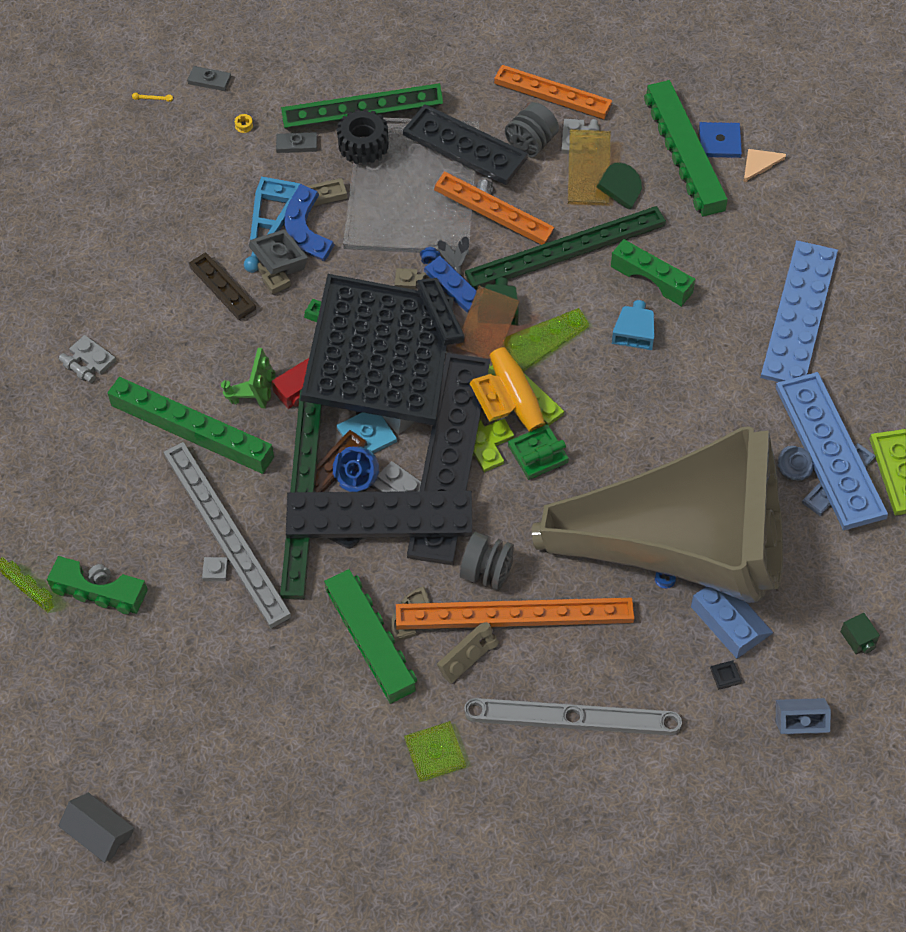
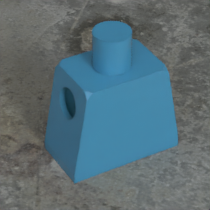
M636 300L633 302V307L624 306L613 329L612 344L647 350L653 349L654 312L645 309L646 303L644 301Z

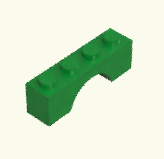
M625 239L612 252L611 267L628 277L637 274L650 279L660 289L663 297L682 307L693 294L695 278Z
M61 556L57 557L47 578L48 584L55 594L61 596L65 593L70 594L81 602L86 600L94 601L99 607L107 608L111 606L123 614H129L130 612L138 613L148 591L145 580L122 574L112 583L105 585L92 584L84 578V571L79 561Z

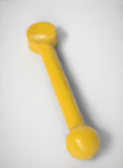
M138 93L132 94L134 100L153 99L166 100L167 102L173 100L172 95L164 97L139 95Z

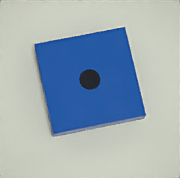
M699 122V140L707 157L741 158L740 123Z

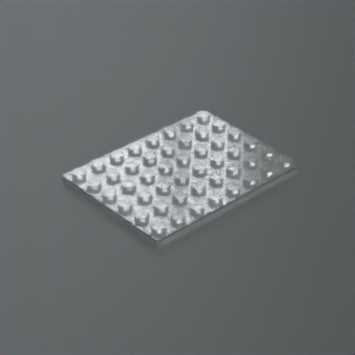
M383 118L387 122L389 149H387L386 155H382V159H376L375 163L372 164L371 162H367L366 165H362V163L354 164L353 161L343 248L420 253L426 247H434L439 251L437 242L442 240L450 246L455 254L458 243L463 237H468L470 246L472 209L434 191V187L444 171L474 186L476 171L403 136V129L412 119ZM462 121L479 130V122Z

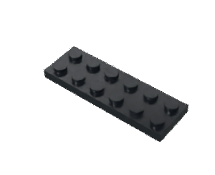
M426 104L423 105L403 129V136L504 185L510 182L528 159L527 152Z

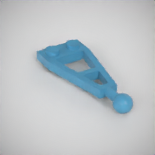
M261 176L255 193L250 240L258 238L259 227L270 229L268 234L280 231L285 223L287 206L300 183ZM262 199L286 203L276 220L260 218ZM253 251L251 256L247 257L244 261V268L250 273L258 271V263H260Z

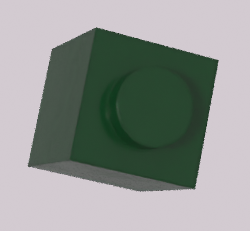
M865 613L845 621L840 631L855 654L862 651L864 654H867L874 650L880 637Z

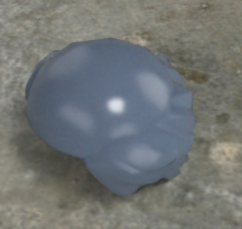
M796 446L785 447L778 457L779 471L787 479L803 480L808 478L813 471L811 455L804 448Z

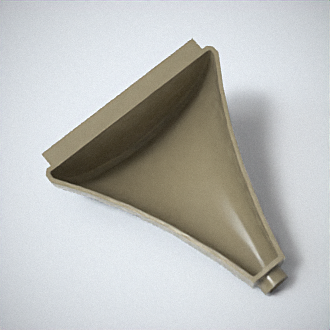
M750 426L741 427L709 445L635 477L579 496L544 505L542 521L535 522L532 525V540L535 549H546L549 554L586 557L635 566L713 588L747 603L759 602L765 595L766 590L778 589L780 587L783 573L782 514L778 495L776 465L769 430L754 432V428Z

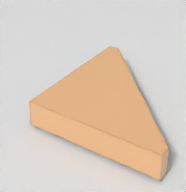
M748 149L744 182L767 171L780 161H784L786 154Z

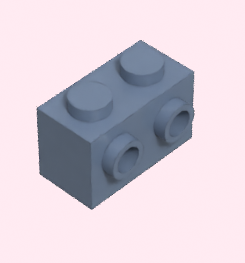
M825 698L776 700V725L781 734L830 732L831 709Z

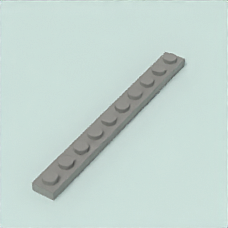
M184 442L164 451L166 460L270 629L290 619L291 613Z

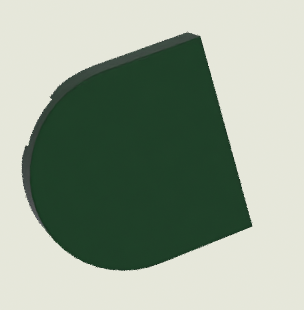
M618 162L611 164L604 171L596 187L625 208L631 209L641 192L642 182L634 168L628 164Z

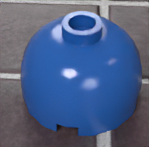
M361 446L348 447L335 457L333 475L334 478H337L341 488L349 492L363 491L377 481L379 462L369 449Z

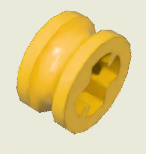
M241 114L235 118V127L238 132L247 133L252 130L253 121L250 115Z

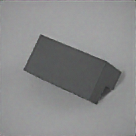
M89 792L68 802L58 825L104 863L115 856L119 845L127 842L134 830V827Z

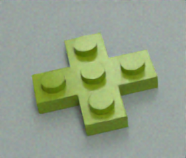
M505 418L485 427L481 420L479 422L473 456L477 459L483 472L504 464V460L496 446L514 439V434Z

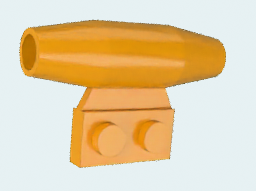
M505 347L491 352L489 356L496 376L488 374L475 378L470 382L489 422L506 417L513 410L529 432L544 426L545 421L537 397L521 367Z

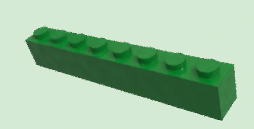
M667 80L647 85V93L644 95L645 104L651 107L652 118L658 122V131L660 135L665 137L667 150L671 149L673 163L679 166L680 178L687 183V193L694 198L695 210L700 211L702 217L726 211L728 201L726 194L671 81Z
M437 83L281 107L283 126L287 128L340 120L343 116L347 117V113H354L355 110L364 111L366 109L368 112L375 111L376 114L423 107L424 104L428 106L443 104L441 85Z
M118 377L107 393L112 407L261 474H264L274 459L272 444L122 377Z

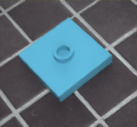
M362 412L337 425V429L342 437L349 430L353 431L367 441V445L364 448L371 450L372 453L397 442L396 436L384 418L379 415Z

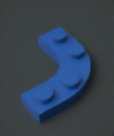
M300 184L287 206L285 228L302 251L325 261L335 245L334 242L315 234L307 226L309 212L319 197V193Z

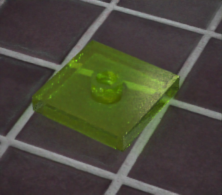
M451 721L404 736L419 782L466 767Z

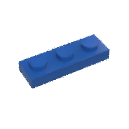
M438 256L424 267V272L430 278H437L443 291L448 296L454 297L453 301L467 313L480 303L482 296L441 256Z

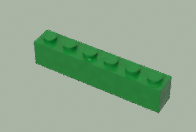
M350 569L325 580V590L388 702L391 704L415 692L417 678L412 669L408 670L404 664L406 659L402 651L395 649L393 645L395 640L391 632L384 630L382 626L384 621L380 613L373 611V602L369 594L364 595L361 588L363 586L357 575L353 576Z

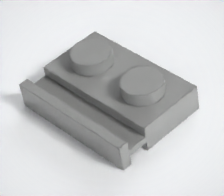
M391 461L379 473L377 481L371 487L378 492L420 491L421 481Z

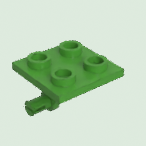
M258 348L250 380L231 386L228 380L227 382L224 380L221 383V387L224 390L223 394L226 399H229L231 404H238L239 398H256L260 407L266 408L267 401L271 399L270 388L272 380L276 378V372L270 365L269 358L266 357L263 349Z

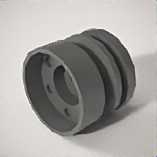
M530 102L507 124L505 136L510 145L527 152L528 157H535L558 133L559 125L557 119L547 107L540 103Z
M474 532L463 556L460 578L476 583L481 574H483V585L488 587L492 581V588L499 591L503 582L507 579L512 566L514 544L507 542L503 547V541L498 539L493 548H490L491 537Z

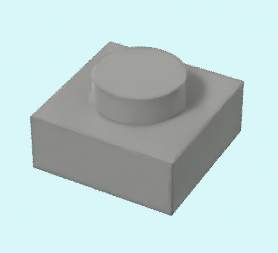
M204 557L203 581H226L227 557Z

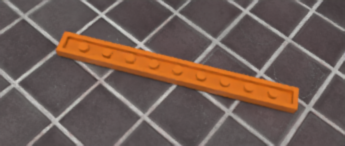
M632 597L396 604V630L472 628L484 622L489 623L491 627L633 623L634 611Z

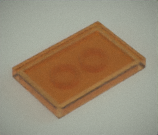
M479 286L462 328L465 341L464 343L456 344V348L490 359L489 355L491 352L503 347L520 301Z

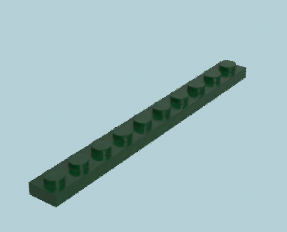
M654 206L465 270V276L469 284L475 290L485 288L488 284L494 285L499 277L508 280L620 242L623 239L626 240L664 227L666 220L658 207Z
M300 390L290 492H315L322 405L300 401L302 392ZM286 538L280 591L281 599H305L310 538Z

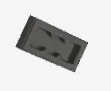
M193 66L187 82L190 85L226 91L231 79V73Z
M317 132L276 134V152H317Z

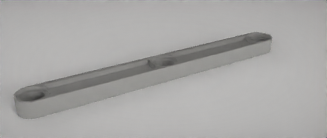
M481 698L468 700L464 707L466 718L478 723L656 735H675L680 731L682 719L679 714L673 711ZM475 705L479 706L482 709V713L478 716H473L469 713V708ZM570 712H575L579 715L580 719L572 723L566 719V715ZM670 718L674 719L678 726L674 729H668L665 727L664 721Z

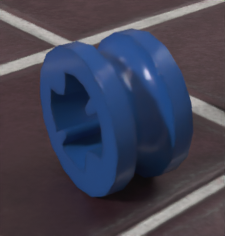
M656 572L655 582L659 587L667 589L675 584V576L670 575L669 581H666L665 578L661 579L662 573Z

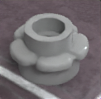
M97 564L90 568L88 580L92 584L104 585L110 579L109 574L111 572L104 565Z

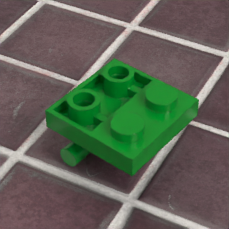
M548 424L508 441L509 449L528 480L563 466L569 461L568 456L563 450L566 448L565 442L557 440Z

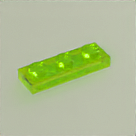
M1 557L0 573L48 613L54 607L51 593L44 587L42 589L37 587L36 581L29 574L24 576L15 562L12 560L8 562Z

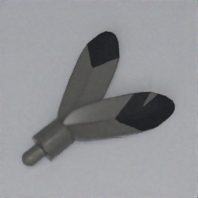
M463 237L459 241L455 254L446 242L439 240L437 246L440 254L458 274L462 275L461 265L469 248L468 237Z

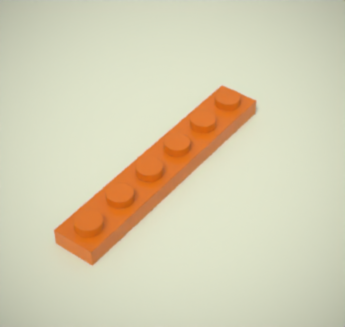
M505 65L500 67L494 78V84L601 119H605L612 106V100Z
M445 171L435 184L434 191L541 245L545 244L553 233L554 227Z

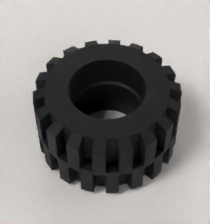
M366 109L364 111L355 110L354 113H347V117L343 116L341 122L338 123V147L341 155L346 157L347 161L366 165L367 162L375 163L376 159L380 160L382 155H386L387 149H389L387 122L383 119L382 115H376L375 111L368 112Z

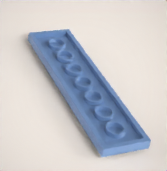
M796 240L760 378L781 382L807 375L838 252L837 249Z
M816 372L776 383V390L804 449L811 455L813 468L843 531L887 519L888 513L819 373Z

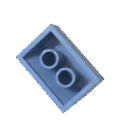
M705 587L693 595L691 608L736 659L773 634V631L755 611L740 599L709 587Z

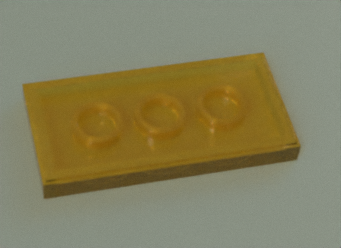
M570 129L567 204L609 206V196L599 190L596 185L604 171L610 166L611 131Z

